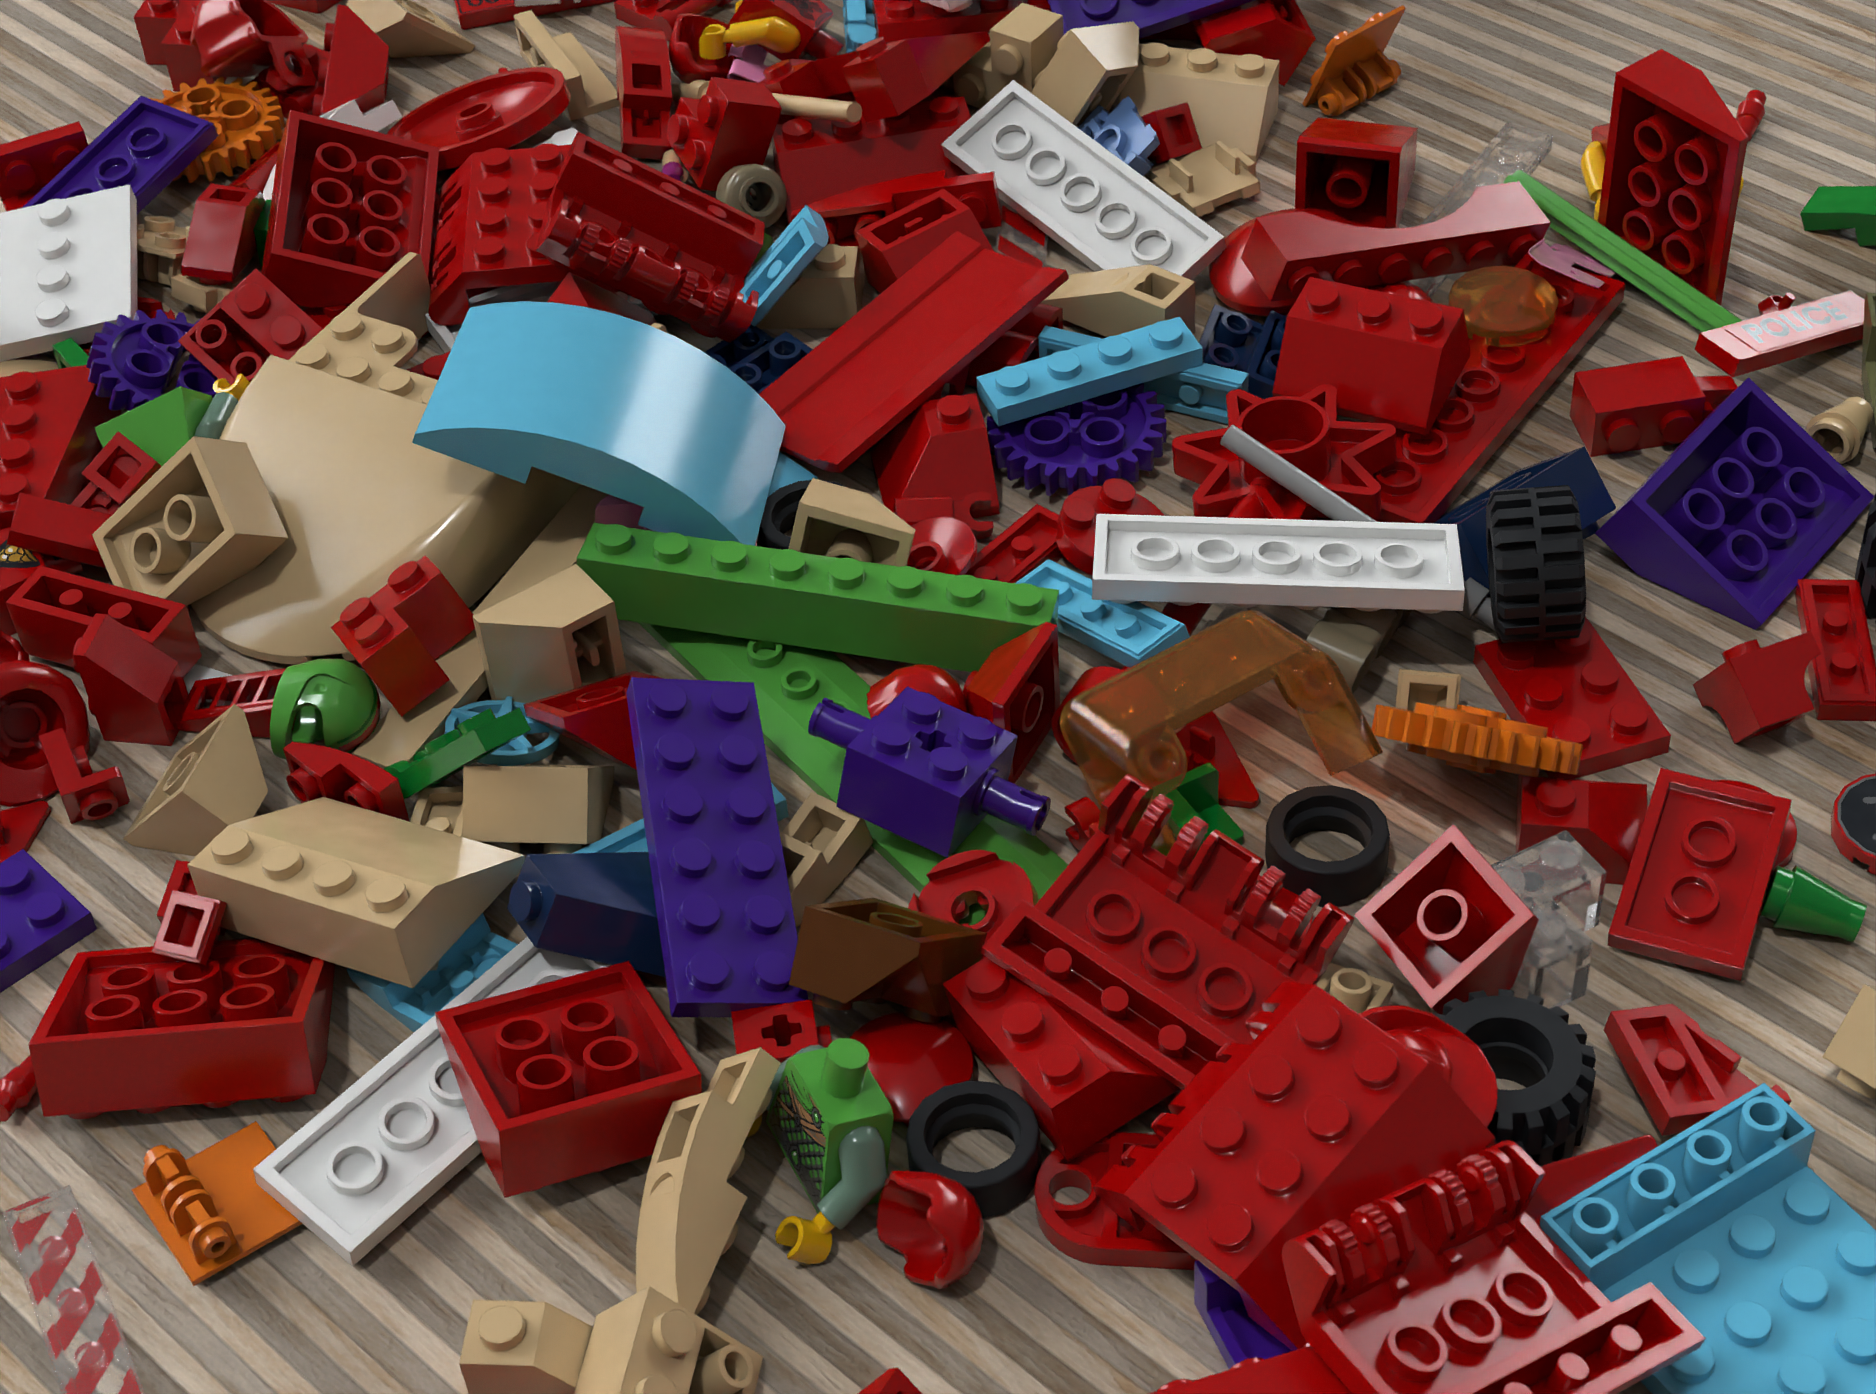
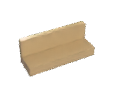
M531 10L514 15L520 53L529 67L553 68L563 74L571 94L569 105L563 112L570 121L619 106L617 90L572 33H564L552 37Z

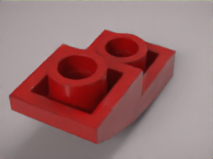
M291 742L283 748L290 774L286 777L287 784L301 803L326 797L409 821L399 779L383 768L363 758L331 747Z

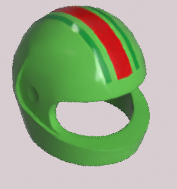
M316 659L287 667L278 683L271 711L270 741L274 755L286 760L283 748L291 742L314 744L323 739L326 747L353 753L374 732L379 722L381 702L376 685L369 675L355 664L344 659Z

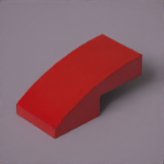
M118 431L81 473L90 482L70 505L113 515L161 468V465Z

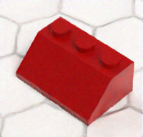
M1309 277L1287 315L1272 391L1273 397H1301L1321 384H1331L1337 389V415L1371 423H1388L1396 429L1428 435L1470 357L1464 309Z
M987 957L943 983L957 1028L966 1038L970 1048L1004 1087L1017 1092L1033 1108L1039 1128L1067 1161L1180 1089Z

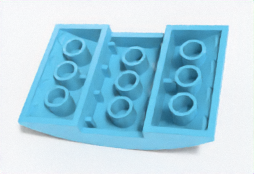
M520 301L493 303L469 308L415 432L412 443L526 484L532 467L642 506L643 509L638 525L656 532H675L684 536L719 541H736L755 546L786 425L771 406L729 368L700 349L671 334L627 317L588 307L554 302Z

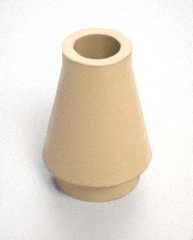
M1849 397L1842 404L1814 416L1807 424L1805 431L1836 461L1843 464L1849 462L1857 455L1866 428L1872 421L1873 409L1865 399Z

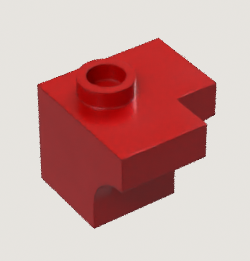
M1811 631L1763 648L1760 647L1757 639L1750 640L1724 651L1721 655L1725 662L1694 683L1693 687L1702 707H1712L1719 713L1729 730L1734 744L1786 727L1815 710L1805 687L1804 676L1810 661L1819 656L1821 652Z

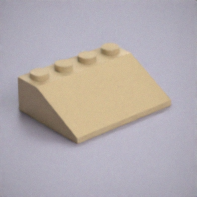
M321 797L228 825L187 866L198 896L217 899L227 903L221 924L222 928L413 989L521 872L525 855Z

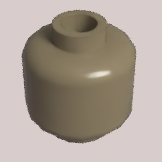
M744 164L733 167L723 175L717 186L716 199L765 222V228H768L778 221L784 212L787 194L785 184L778 173L768 166Z

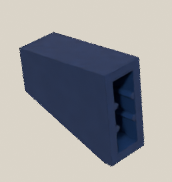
M648 852L527 854L517 882L511 889L507 909L536 948L610 965L629 961L634 970L666 977Z

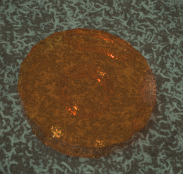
M1490 266L1467 272L1457 279L1450 290L1448 306L1464 309L1468 338L1473 340L1474 333L1478 336L1486 337V344L1513 347L1537 341L1548 333V326L1552 323L1554 325L1557 317L1558 298L1555 289L1543 277L1535 273L1510 266Z

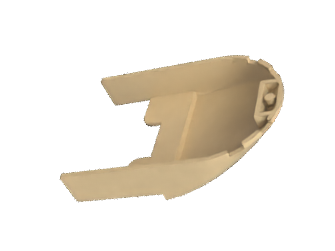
M407 253L342 313L333 318L313 339L301 347L289 360L270 355L246 387L219 438L221 440L247 443L288 536V539L254 570L191 603L202 626L215 639L239 653L264 661L294 665L311 661L312 656L342 654L346 661L356 660L331 629V626L340 620L342 611L349 604L362 597H371L388 584L389 576L399 566L409 561H418L425 555L442 572L464 603L470 608L520 558L581 486L579 483L535 467L531 468L526 484L412 443L438 381L401 369L417 351V340L428 331L425 314L429 312L431 288L422 258L417 253ZM658 323L651 325L667 333L665 325Z

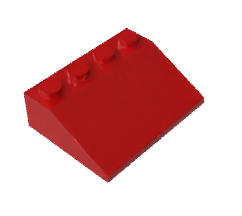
M1663 49L1648 55L1615 74L1598 222L1721 305L1748 136L1703 71Z
M290 110L277 154L262 274L295 304L310 308L352 304L409 252L417 253L421 256L428 278L439 148Z
M256 938L216 941L206 966L155 954L152 952L154 946L78 952L28 1044L43 1117L68 1115L73 1119H88L98 1116L103 1112L133 1109L139 1113L151 1114L164 1111L171 1106L203 1104L209 1108H222L240 1100L270 1098L275 1102L295 1101L306 1095L316 1094L326 1064L335 964Z

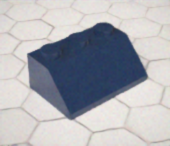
M1585 446L1513 472L1434 522V524H1457L1464 581L1471 577L1489 590L1486 505L1493 490L1568 485L1578 503L1583 540L1595 534L1600 528L1597 520L1616 509V506Z

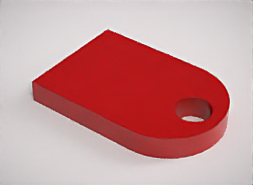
M1112 1132L1068 1161L1057 1148L1050 1153L1042 1163L1036 1177L1035 1208L1038 1224L1045 1237L1054 1247L1075 1260L1095 1265L1194 1270L1196 1258L1144 1218L1145 1226L1139 1232L1111 1210L1093 1190V1186L1114 1164L1125 1166L1121 1156L1131 1145L1155 1149L1161 1142L1156 1134ZM1065 1187H1077L1089 1194L1086 1200L1075 1205L1059 1203L1052 1197L1055 1192Z

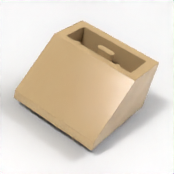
M1131 21L1070 29L1059 40L1057 44L1058 50L1048 66L1036 76L1031 93L1077 128L1098 105L1109 111L1138 67L1139 27Z
M577 564L472 616L491 700H505L506 696H510L512 701L529 703L627 673L615 603Z
M648 1286L596 1315L574 1394H755L763 1356Z

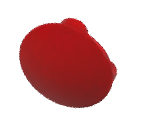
M903 1012L893 1013L866 1023L850 1036V1039L861 1042L868 1049L869 1060L867 1067L892 1107L893 1122H903L908 1127L911 1115L923 1099L944 1086L971 1081L973 1075V1055L970 1045L963 1034L945 1020L941 1023H928L911 1019L905 1016Z

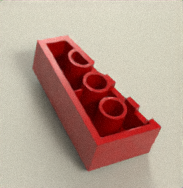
M86 365L33 373L24 371L12 374L11 376L0 377V529L11 527L19 492L70 505L90 482L81 473L103 449L95 427L120 416L122 411H111L108 408L111 397L96 396L98 384L88 381L90 369L86 368Z

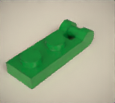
M491 708L457 725L458 729H454L425 744V749L417 752L412 762L409 763L401 760L385 767L384 770L399 779L403 798L411 797L423 789L442 782L463 770L464 765H472L530 731L531 728L521 709L517 708L498 718L495 717Z

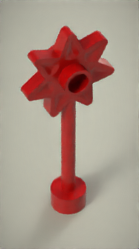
M1321 384L1301 397L1275 396L1261 399L1241 389H1235L1227 393L1228 428L1231 425H1235L1375 521L1381 518V485L1371 475L1396 461V428L1388 423L1338 421L1337 389L1331 384ZM1228 428L1181 435L1172 440L1174 473L1200 484L1192 496L1194 517L1316 520L1317 517L1329 518L1222 446L1220 441ZM1168 602L1161 613L1185 624L1191 636L1213 603H1196L1189 606H1180ZM1180 651L1146 676L1125 665L1122 670L1108 666H1098L1086 670L1074 684L1052 718L1054 737L1064 753L1082 768L1103 777L1123 778L1128 773L1133 774L1164 730L1166 723L1165 711L1161 701L1153 691Z

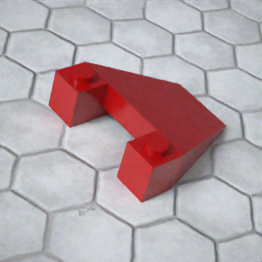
M988 31L909 38L891 43H886L884 37H880L859 46L853 52L793 66L789 60H783L766 68L763 71L765 79L758 83H764L771 93L849 102L856 101L862 108L865 122L899 116L932 94L990 41ZM780 114L777 124H784L792 119L810 120L817 118Z

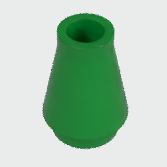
M1795 865L1792 871L1776 866L1771 876L1760 916L1773 920L1772 927L1839 937L1853 942L1862 925L1867 905L1852 900Z

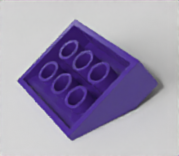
M1748 377L1706 417L1595 534L1638 575L1756 630L1797 586L1798 579L1804 578L1872 501L1874 496Z

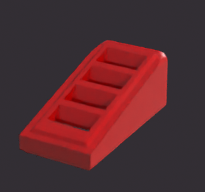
M286 668L196 680L175 721L177 729L201 732L235 704L245 712L252 737L270 738L273 701L278 683ZM205 699L212 700L209 708L202 709ZM225 701H231L230 705L223 706Z

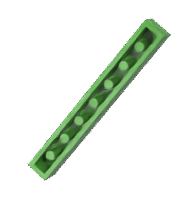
M593 523L577 556V565L614 601L617 619L906 663L927 664L966 672L979 671L993 649L1045 622L1056 625L1058 622L1059 590L1037 587L1027 583L1015 584L981 579L971 575H953L925 571L910 566L898 567L863 562L853 558H836L801 553L793 549L781 550L746 545L736 541H719L684 536L675 532L663 533L629 528L620 524Z

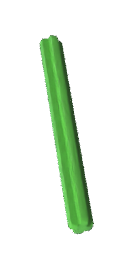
M1517 170L1512 175H1508L1504 180V183L1519 181L1550 220L1551 224L1549 227L1614 271L1617 275L1701 333L1743 321L1526 172Z

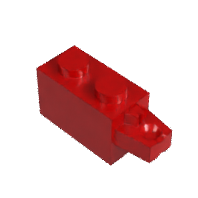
M1683 356L1580 371L1574 374L1569 416L1590 457L1680 444L1738 387L1731 376L1694 377Z

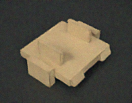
M1217 141L1216 144L1180 158H1173L1167 163L1151 168L1148 174L1154 185L1197 217L1211 213L1215 207L1242 197L1246 199L1261 193L1260 181L1256 178V163L1237 147L1229 149L1221 141Z

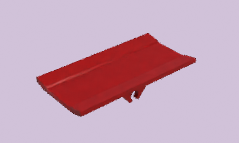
M956 231L759 393L786 425L780 450L824 471L841 473L923 402L940 399L946 383L950 386L949 395H963L970 362L1069 279L1067 270L1033 266L986 249L981 243Z

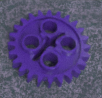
M157 309L155 318L152 319L141 310H136L134 321L120 314L117 317L116 325L105 322L102 332H96L86 364V368L90 369L88 381L98 384L96 396L111 397L108 407L111 411L121 409L130 411L163 395L165 389L172 382L182 353L188 352L180 345L178 340L195 324L188 323L186 316L182 312H179L176 319L173 320L168 319L166 314ZM189 354L188 360L184 362L175 389L181 386L211 395L213 398L216 395V392L213 390V384L218 379Z
M1144 383L1001 426H997L992 416L987 417L991 455H995L996 468H1007V475L1010 481L1024 476L1025 489L1027 490L1036 487L1040 483L1045 484L1047 496L1054 494L1059 487L1066 488L1067 495L1069 496L1079 488L1100 486L1107 479L1124 478L1136 483L1139 481V469L1146 471L1154 469V458L1163 456V443L1167 441L1165 407L1163 404H1157V393L1155 391L1144 392Z

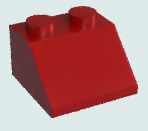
M1454 824L1354 914L1430 1008L1443 1015L1444 1004L1454 998L1465 1003L1468 1002L1469 993L1484 990L1487 996H1498L1499 989L1510 990L1515 984L1539 921L1537 916Z

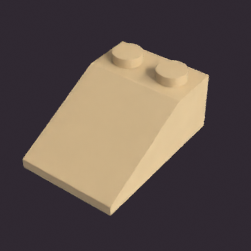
M193 436L92 534L113 585L182 603L186 606L251 572L288 539L247 443Z

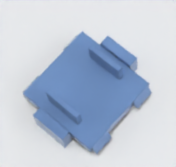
M1129 95L1126 99L1123 98L1111 112L1098 105L1079 125L1078 128L1142 176L1152 168L1153 163L1147 157L1160 145V142L1151 125H1146L1138 114L1137 107Z

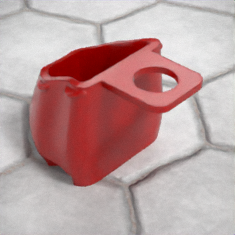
M267 0L200 1L194 14L191 44L201 55L202 65L200 70L209 77H253L273 65L274 60L280 77L287 87L311 88L316 84L315 75L302 46L307 43L308 36L282 10ZM289 54L298 60L302 68L301 77L295 76L287 68L284 58Z

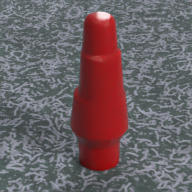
M1760 90L1749 91L1746 99L1739 104L1736 120L1748 136V142L1752 139L1765 115L1764 104L1766 102V95Z
M31 1055L0 1079V1122L7 1121L16 1110L26 1107L38 1089Z

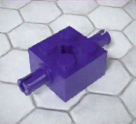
M908 686L878 716L875 715L871 719L835 704L833 700L823 698L822 703L819 702L811 715L808 725L809 735L822 738L846 749L836 807L948 858L987 814L1025 830L1027 834L1032 836L1036 835L1037 830L1041 829L1046 820L1051 799L1008 781L1018 735L994 725L988 719L973 716L939 701L929 693L919 692Z

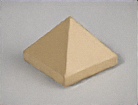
M1399 668L1395 707L1414 711L1415 703L1420 702L1457 709L1461 674Z

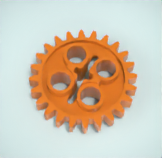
M219 77L214 84L208 85L206 80L202 78L198 81L196 87H190L186 83H181V91L176 93L166 89L163 90L164 98L162 100L149 98L214 123L218 137L172 182L179 179L182 175H187L189 183H193L199 175H206L209 181H213L217 172H224L229 177L233 176L234 167L240 166L247 169L251 166V159H258L265 153V150H268L277 143L276 140L282 139L283 128L286 126L277 96H272L270 88L259 89L258 82L256 81L244 86L242 78H237L230 84H225L224 77Z
M1416 702L1414 711L1376 704L1370 733L1374 736L1407 743V751L1446 760L1445 765L1495 774L1496 770L1538 777L1540 769L1577 775L1583 744L1547 737V727L1506 719V713L1457 704V709Z

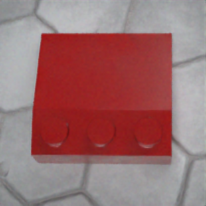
M629 961L435 1012L436 1023L482 1154L505 1198L536 1191L548 1185L593 1172H601L613 1166L653 1155L659 1133L672 1102L702 1093L700 1071Z

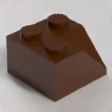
M877 898L805 905L789 985L812 992V1001L826 1008L851 1010L853 1002L885 1004L886 1000L904 1005L903 1014L911 1019L928 1023H941L945 1015L953 1014L943 983L981 960V950L985 944L987 933Z

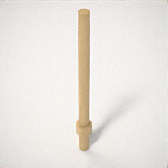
M695 80L690 84L672 83V101L679 102L680 97L700 99L703 95H706L710 81ZM772 93L782 107L780 114L851 123L858 122L862 116V108L857 102Z

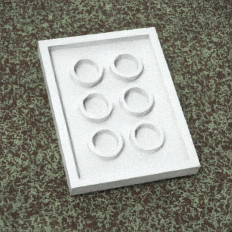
M130 184L65 199H51L43 204L0 213V362L53 351L52 345L68 338H72L78 345L93 342L95 333L102 332L103 324L109 322L116 325L117 317L120 314L134 321L136 310H138L137 200Z

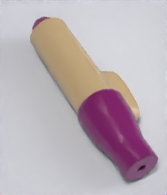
M674 149L667 150L662 157L663 168L661 172L685 183L688 178V171L682 167V161Z

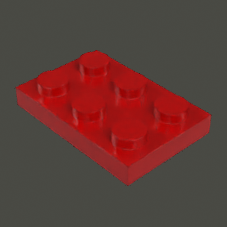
M1586 616L1584 626L1578 638L1502 643L1500 639L1475 645L1473 663L1511 720L1547 727V737L1583 744L1577 775L1545 770L1549 777L1577 779L1668 753L1671 734Z
M1660 768L1608 932V946L1741 981L1789 818L1792 800Z

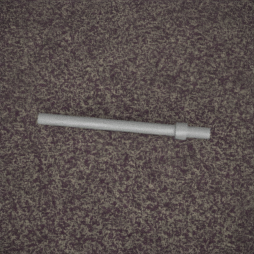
M1231 425L1220 441L1222 446L1333 521L1377 522L1235 425ZM1470 577L1467 581H1464L1463 611L1456 612L1468 620L1474 616L1494 629L1491 601L1488 597L1490 590Z

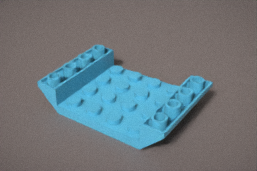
M1765 1083L1541 1216V1229L1611 1302L1652 1282L1706 1338L1699 1349L1641 1380L1643 1385L1652 1394H1876V1230L1807 1166L1816 1130Z

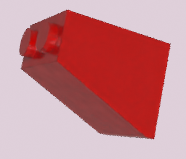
M1318 117L1299 135L1297 140L1295 208L1324 210L1348 221L1372 228H1399L1415 172L1418 128Z

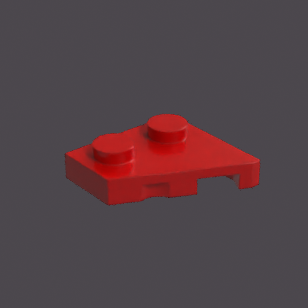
M1673 1003L1610 1012L1604 1032L1662 1136L1683 1132L1758 1087L1756 1083L1737 1069L1742 1058L1720 1040L1706 1035L1696 1021ZM1777 1084L1774 1085L1771 1089L1790 1105L1791 1099L1787 1092Z

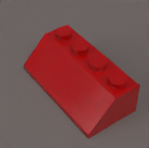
M947 96L937 97L929 102L917 103L899 116L865 122L862 115L856 123L817 118L810 120L792 119L784 124H777L771 141L775 172L778 173L785 184L787 201L784 211L788 225L792 222V211L813 202L863 186L946 170L947 178L969 175L945 156L941 145L971 118L964 96L955 98Z

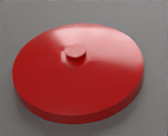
M530 67L506 71L472 81L437 96L400 119L387 132V135L438 147L437 171L458 168L472 153L484 152L492 148L509 150L532 137L561 115L569 105L571 94L563 74L557 69Z

